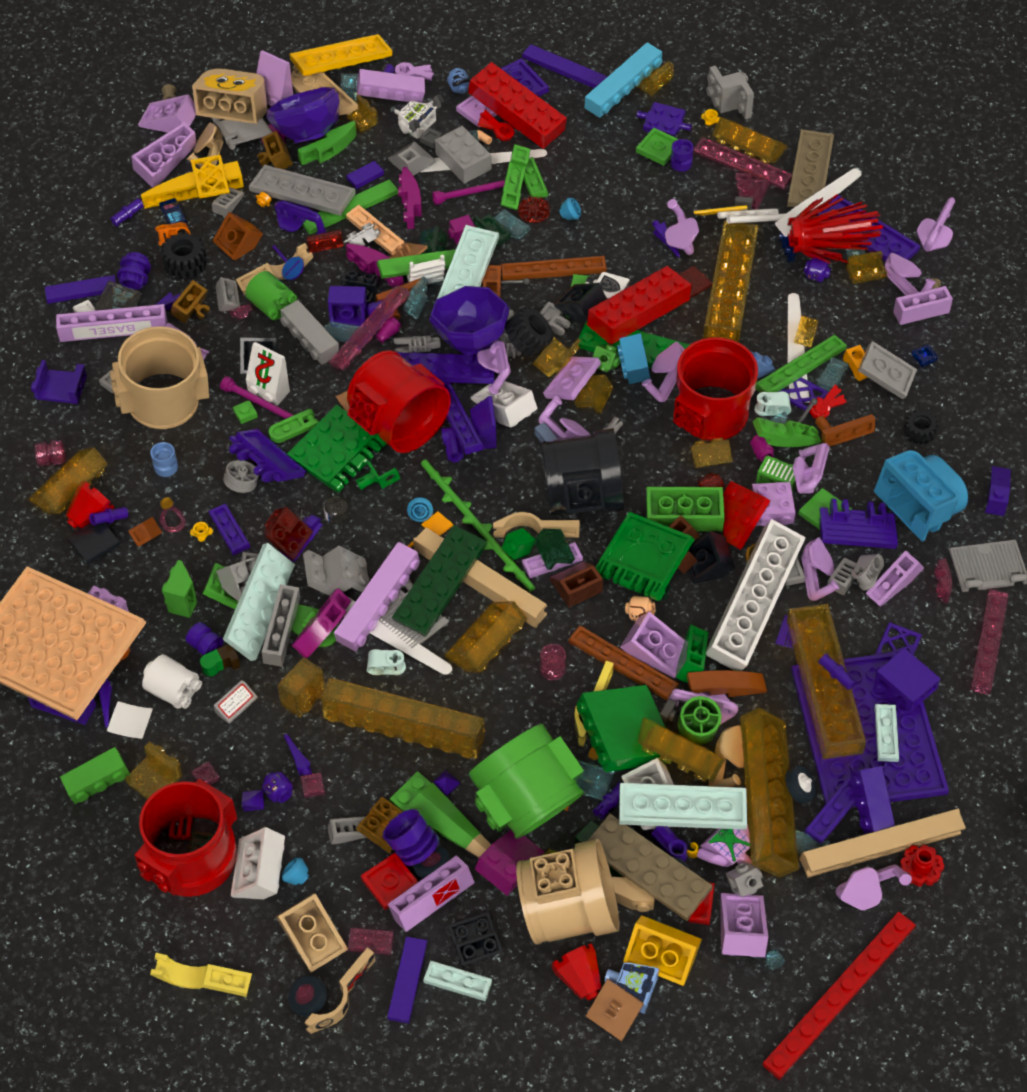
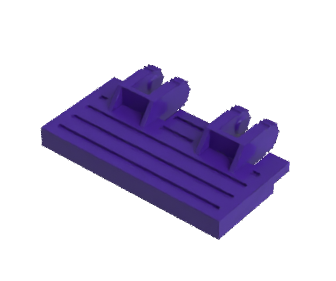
M258 429L237 432V435L230 436L229 440L234 444L230 446L229 452L237 454V459L240 461L249 459L255 461L258 465L253 469V473L262 475L261 480L263 482L275 480L281 482L304 477L306 470Z
M832 498L830 500V515L828 508L820 507L819 524L823 543L897 548L894 513H886L885 503H879L878 514H875L874 504L869 501L867 503V518L865 511L849 510L848 500L846 499L842 500V509L838 511L837 501Z

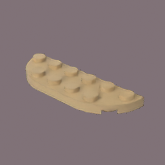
M293 66L291 80L293 89L297 93L322 87L335 88L339 95V115H349L359 109L358 104L323 72L303 76L296 66Z

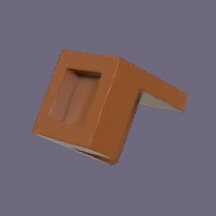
M153 517L128 531L138 547L162 533Z

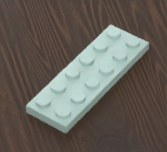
M468 225L465 226L438 298L464 286H481L499 239V233Z
M269 543L262 545L223 637L225 642L250 661L256 660L267 634L280 584L287 585L295 566L294 563Z
M620 783L619 824L746 830V788Z

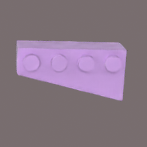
M185 122L132 155L133 170L152 188L159 185L196 146L195 132Z

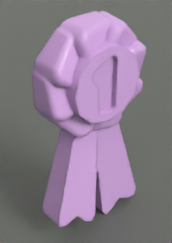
M403 62L395 67V74L422 77L429 81H432L434 76L431 65L414 67L410 63Z

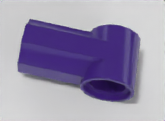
M452 427L441 428L447 459L452 462H459L463 459V450Z
M657 826L651 833V837L665 853L686 862V843L678 839L668 826ZM675 851H680V852H682V853H680V854H675V853H673V852H675Z

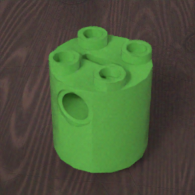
M263 271L255 275L248 283L245 291L246 298L271 320L280 319V310L297 300V295L269 271Z
M698 696L691 698L684 704L678 720L679 733L684 741L701 745L713 740L722 717L716 702L708 697Z

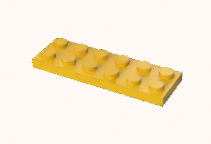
M379 34L290 53V60L303 76H309L332 69H340L363 62L384 59L392 56V49Z

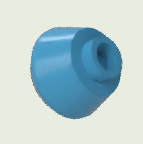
M569 197L562 203L559 210L562 218L567 220H577L580 218L581 208L574 198Z
M415 498L408 504L407 513L412 520L424 522L432 516L433 506L425 498Z
M294 858L284 868L281 874L282 880L293 885H302L309 877L307 874L308 868L302 858Z

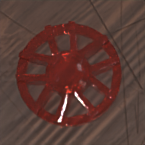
M529 196L527 199L523 198V201L519 204L518 213L525 221L540 222L549 216L550 206L543 197Z

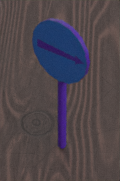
M273 245L272 248L286 262L282 269L283 278L294 280L300 276L304 269L303 259L293 257L288 260Z

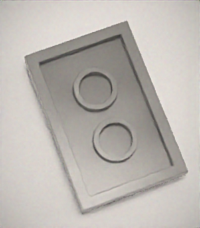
M872 341L866 349L858 371L901 399H904L908 394L917 369Z

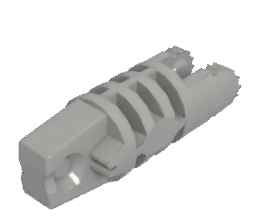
M430 335L394 338L395 344H408V346L395 349V352L400 353L428 352L431 349L441 347L440 338H431Z

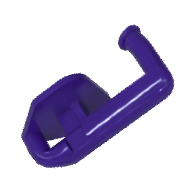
M286 201L275 203V211L280 229L294 232L306 220L315 223L318 237L323 238L327 235L321 216L311 211L310 208L299 204L294 205Z

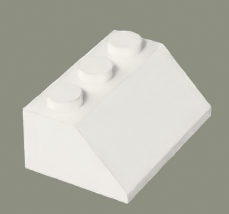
M659 758L622 776L624 783L674 785L666 765ZM641 825L643 830L655 829L657 827Z
M264 827L239 839L231 897L266 899L277 894L282 868L284 835Z

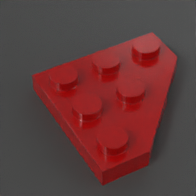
M730 481L723 493L724 537L728 544L741 550L770 503V500Z

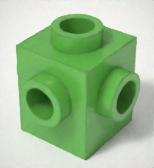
M608 344L606 346H596L593 358H599L601 362L598 369L608 372L619 367L621 362L616 347Z

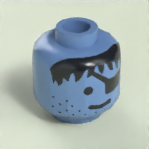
M455 68L449 72L447 82L454 93L463 94L468 91L470 78L464 69Z

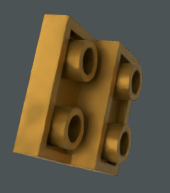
M381 797L371 808L369 814L358 824L356 830L390 854L393 849L383 838V832L388 823L403 811Z

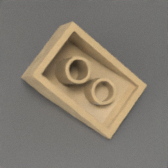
M311 894L276 916L310 972H313L348 950L316 894Z

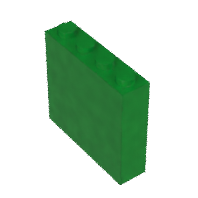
M647 685L582 693L576 704L577 712L582 717L584 728L589 734L591 745L595 748L598 762L602 765L604 772L638 768L656 758H659L664 764L670 763L676 750Z

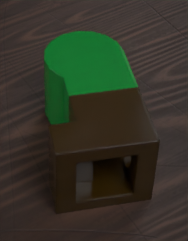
M229 644L203 655L200 659L203 674L210 677L230 666L233 670L240 668L239 658L234 648Z

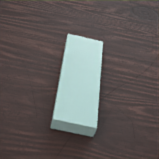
M875 704L877 761L898 762L896 705Z
M431 960L423 980L426 984L482 1001H486L492 984L491 978Z

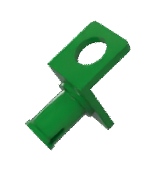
M369 461L367 464L370 472L355 481L361 490L374 482L384 489L398 481L400 476L396 468L379 476ZM394 475L392 479L386 480L388 476Z

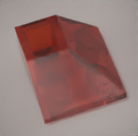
M287 507L275 510L265 524V537L292 561L313 533Z

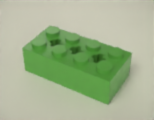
M647 487L646 518L668 527L681 515L696 531H723V487Z

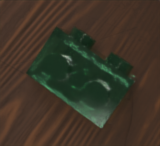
M491 214L481 219L477 215L473 217V224L476 228L499 233L496 247L511 238V233Z
M439 226L422 231L420 245H427L428 248L421 254L446 251L448 241L446 232Z
M543 528L535 538V545L547 570H551L556 563L572 564L575 560L561 529Z

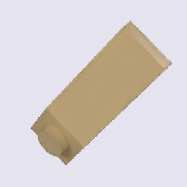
M612 877L617 903L639 912H647L654 909V897L626 877Z

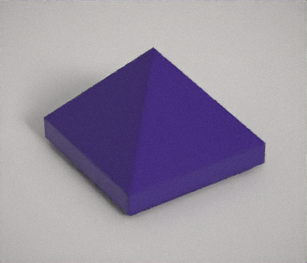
M446 770L432 782L446 797L460 785V782Z

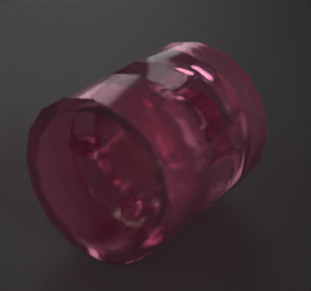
M54 440L50 444L46 442L35 443L38 467L49 466L51 462L54 465L65 464V451L62 440Z
M548 644L543 647L540 653V672L546 679L558 680L565 674L566 652L558 644Z

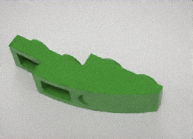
M355 121L332 129L325 134L324 139L297 149L301 165L314 160L322 163L344 150L357 135Z
M758 417L753 421L758 436L764 437L769 445L803 447L821 442L818 430L814 426L791 420L782 424Z

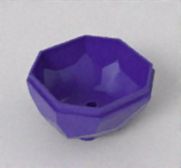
M322 87L300 92L279 100L267 110L266 116L272 126L287 138L293 139L294 143L317 139L324 136L337 122L340 103L339 95L335 88Z
M464 286L436 299L429 321L441 338L452 348L465 355H474L491 347L502 335L510 308L489 287Z

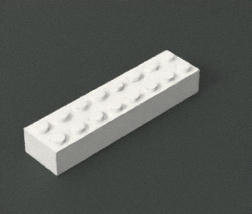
M773 519L767 523L706 650L708 657L734 671H742L748 665L806 537Z

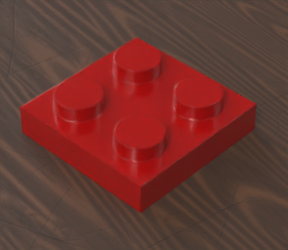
M396 853L361 875V880L384 910L389 908L388 904L418 883Z

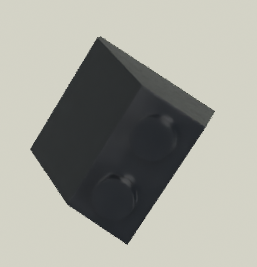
M599 283L574 284L554 306L574 321L587 322L588 310L607 300Z
M709 531L695 541L688 550L697 560L689 569L693 583L719 579L735 569L726 538L713 531Z

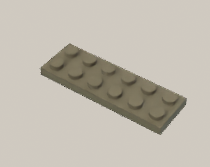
M801 129L788 197V207H796L825 188L834 134Z
M611 814L608 815L588 840L599 839L610 867L686 921L712 890L710 883L627 825L619 824V819Z

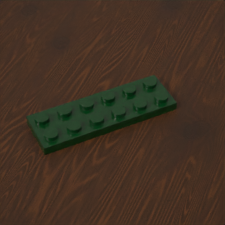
M453 525L393 614L392 619L426 637L487 546V541Z

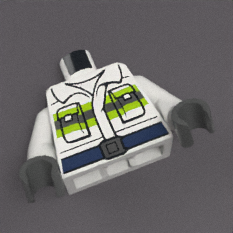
M436 95L429 103L410 101L405 107L397 105L394 113L398 115V125L404 134L409 133L418 139L436 121V108H440L441 103L444 102L442 96Z

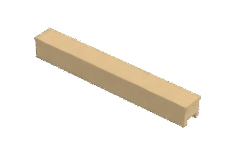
M425 528L413 539L414 550L430 560L444 538ZM478 560L463 581L534 628H537L538 624L547 615L544 611L547 607L546 603Z
M958 808L803 852L799 860L802 862L807 878L901 852L913 845L918 847L961 835L960 830H964L966 827Z

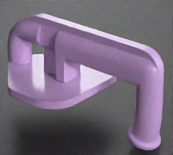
M953 197L947 200L937 221L929 218L924 219L917 229V235L922 247L927 252L947 247L953 237L952 230L944 225L955 203Z
M671 199L667 205L677 215L678 223L666 230L667 244L684 250L687 255H692L694 253L692 242L699 232L697 221L694 218L686 219L685 213L677 204V201Z
M890 253L885 262L888 278L906 296L919 293L905 277H919L921 275L920 269L911 261L897 254ZM926 279L921 292L931 290L936 282Z
M496 340L489 349L477 353L478 361L483 367L499 373L494 383L488 387L489 392L492 394L498 393L499 388L511 373L505 344L500 340Z
M678 342L673 343L660 353L652 365L654 373L668 372L659 390L651 383V379L642 382V386L659 402L667 400L676 383L678 360L685 350Z
M557 395L554 396V399L551 400L539 417V423H545L557 439L590 435L589 432L573 420L560 419V422L567 428L565 431L550 418L555 408L562 404L561 399Z
M827 443L799 450L800 456L794 460L793 472L800 494L813 493L821 480L829 452V445ZM815 454L813 465L809 468L804 460L806 457Z
M820 538L807 543L802 554V565L808 598L816 601L835 590H839L840 587L834 580H831L830 584L819 589L816 569L818 568L831 576L835 571L833 560Z
M674 689L669 696V699L676 702V707L679 704V700L687 702L691 698L698 696L712 699L721 711L720 725L734 717L738 712V706L731 702L725 694L709 696V692L698 694Z
M895 864L879 870L865 867L854 871L847 882L840 884L836 888L835 893L842 901L860 910H866L878 905L882 899L879 882L896 876L902 885H909L912 878Z

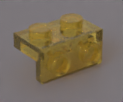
M357 95L356 99L359 109L351 114H345V116L351 122L355 121L356 127L362 133L378 124L376 117L378 113L374 107L369 105L365 98L363 99L360 95Z
M882 251L848 257L846 269L853 284L887 277V271L882 263Z
M591 376L575 401L578 408L593 407L597 413L602 412L613 389L607 376Z
M723 438L712 439V443L706 444L705 440L697 441L690 447V451L693 453L695 468L733 462L729 440L724 441Z

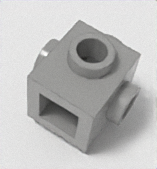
M748 862L740 863L735 869L726 873L732 892L740 897L754 894L757 892V889L763 887L760 869Z

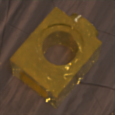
M801 316L794 343L811 347L819 320Z

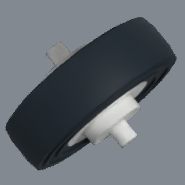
M800 765L790 768L786 772L785 782L793 799L799 803H806L814 799L816 786L810 772Z

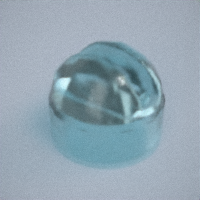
M773 950L766 955V963L771 970L778 969L785 962L783 956L778 951Z

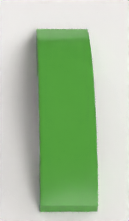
M514 145L505 177L500 206L513 210L518 209L520 191L531 149Z

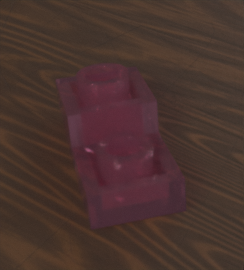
M944 558L938 560L935 576L939 580L936 586V593L946 604L949 601L952 590V576L948 563Z

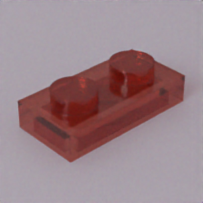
M340 230L306 237L309 253L343 247Z

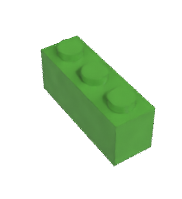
M114 747L60 776L69 797L77 804L86 801L97 792L106 790L108 786L123 781L131 774L121 754Z

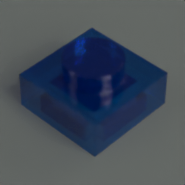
M929 344L913 350L912 356L921 367L936 362L938 359V355Z

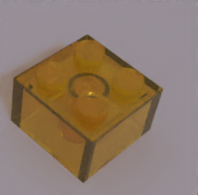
M303 657L278 684L281 705L299 718L304 713H307L311 709L312 704L325 693L323 670Z

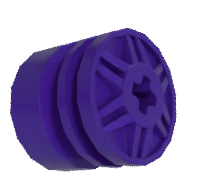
M417 809L405 810L398 814L388 823L383 832V838L407 866L416 865L424 861L435 851L439 844V836L430 825H427V821Z

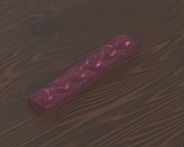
M703 137L694 148V153L781 189H785L792 179L791 173Z
M399 286L393 288L329 361L333 368L344 370L349 366L353 358L361 352V349L372 339L374 334L383 327L395 310L405 302L410 294L407 288Z
M989 589L971 682V691L988 695L991 693L1009 593Z

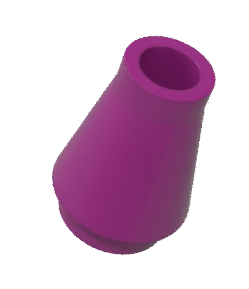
M394 317L387 318L376 334V338L381 343H384L400 331L401 324Z

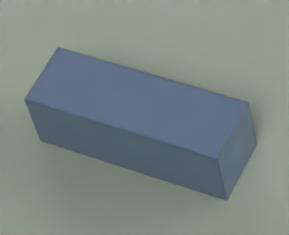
M545 423L535 427V436L541 443L542 441L547 442L557 439Z

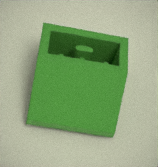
M178 560L175 567L173 566L170 570V577L164 583L162 593L164 594L165 604L169 613L190 618L197 604L193 582L183 562Z

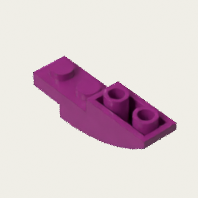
M403 167L402 174H399V184H402V186H398V197H402L404 209H407V211H404V222H407V229H414L415 216H422L421 195L414 176L407 167Z
M350 243L346 245V256L349 261L357 264L362 271L368 274L376 272L381 277L377 262L378 260L391 259L390 257L366 246ZM403 276L384 278L392 287L396 288L404 285Z
M339 588L335 589L316 616L310 619L292 646L305 659L308 658L345 615V610L351 603V600Z

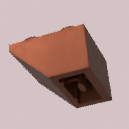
M581 562L550 577V581L568 608L601 593L603 589L602 577L594 565L586 562Z

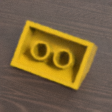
M641 915L635 923L623 962L658 968V976L684 986L702 939Z

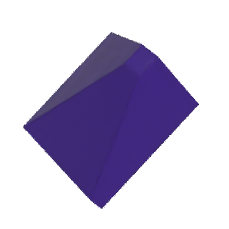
M263 790L242 792L244 812L264 809Z

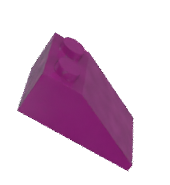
M512 830L494 842L479 857L475 868L477 872L507 896L518 885L517 862L546 855L542 849L527 837L523 836L516 839Z

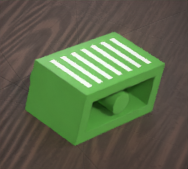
M766 455L758 470L756 483L790 482L793 493L796 487L793 465Z

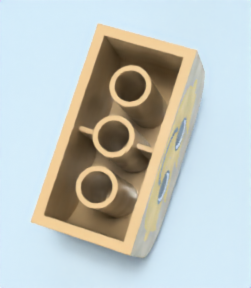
M212 69L204 72L192 85L195 111L198 116L257 124L267 112L264 78L259 74L228 69Z

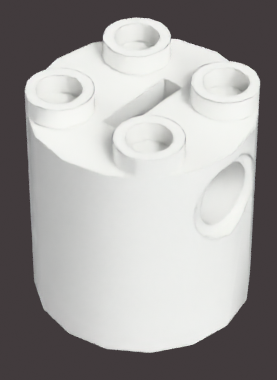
M163 654L154 661L149 662L143 672V688L161 700L171 703L175 708L182 707L186 709L189 707L191 697L202 685V681L199 680L197 673L186 669L182 664Z

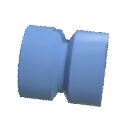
M167 442L155 444L150 451L154 471L159 476L169 477L178 469L175 449Z

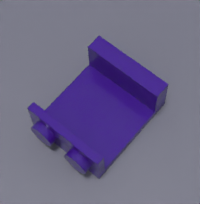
M42 360L40 367L36 369V379L31 385V391L34 392L36 400L78 404L87 378L84 364H77L75 372L48 370L46 361Z

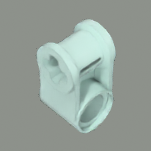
M761 392L757 395L758 403L755 405V412L758 415L786 416L791 412L788 393Z
M373 649L368 653L367 672L369 674L400 675L406 669L404 655L399 650Z

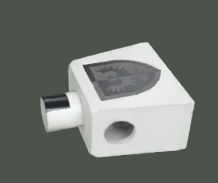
M602 272L598 280L588 277L585 284L599 283L608 299L628 288L630 279Z

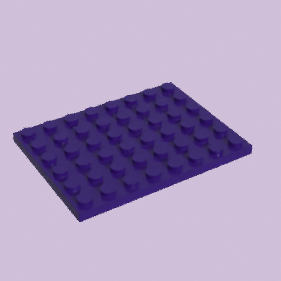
M894 653L834 660L838 665H842L844 670L857 681L850 690H847L837 679L830 677L831 674L818 662L793 665L791 667L825 805L849 777L850 772L882 766L890 802L948 795V785L924 702L909 712L905 708L906 700L884 681L881 680L879 683L875 681L876 669L882 663L886 664ZM875 704L896 705L898 762L877 761Z

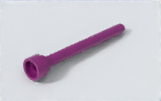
M505 180L446 193L440 192V190L432 192L433 202L435 205H439L445 202L446 199L502 188Z
M228 376L224 377L220 383L221 390L235 392L285 419L294 416L237 386L234 379Z

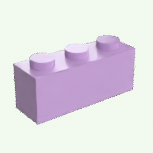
M946 286L896 298L893 313L900 325L949 313L953 298Z

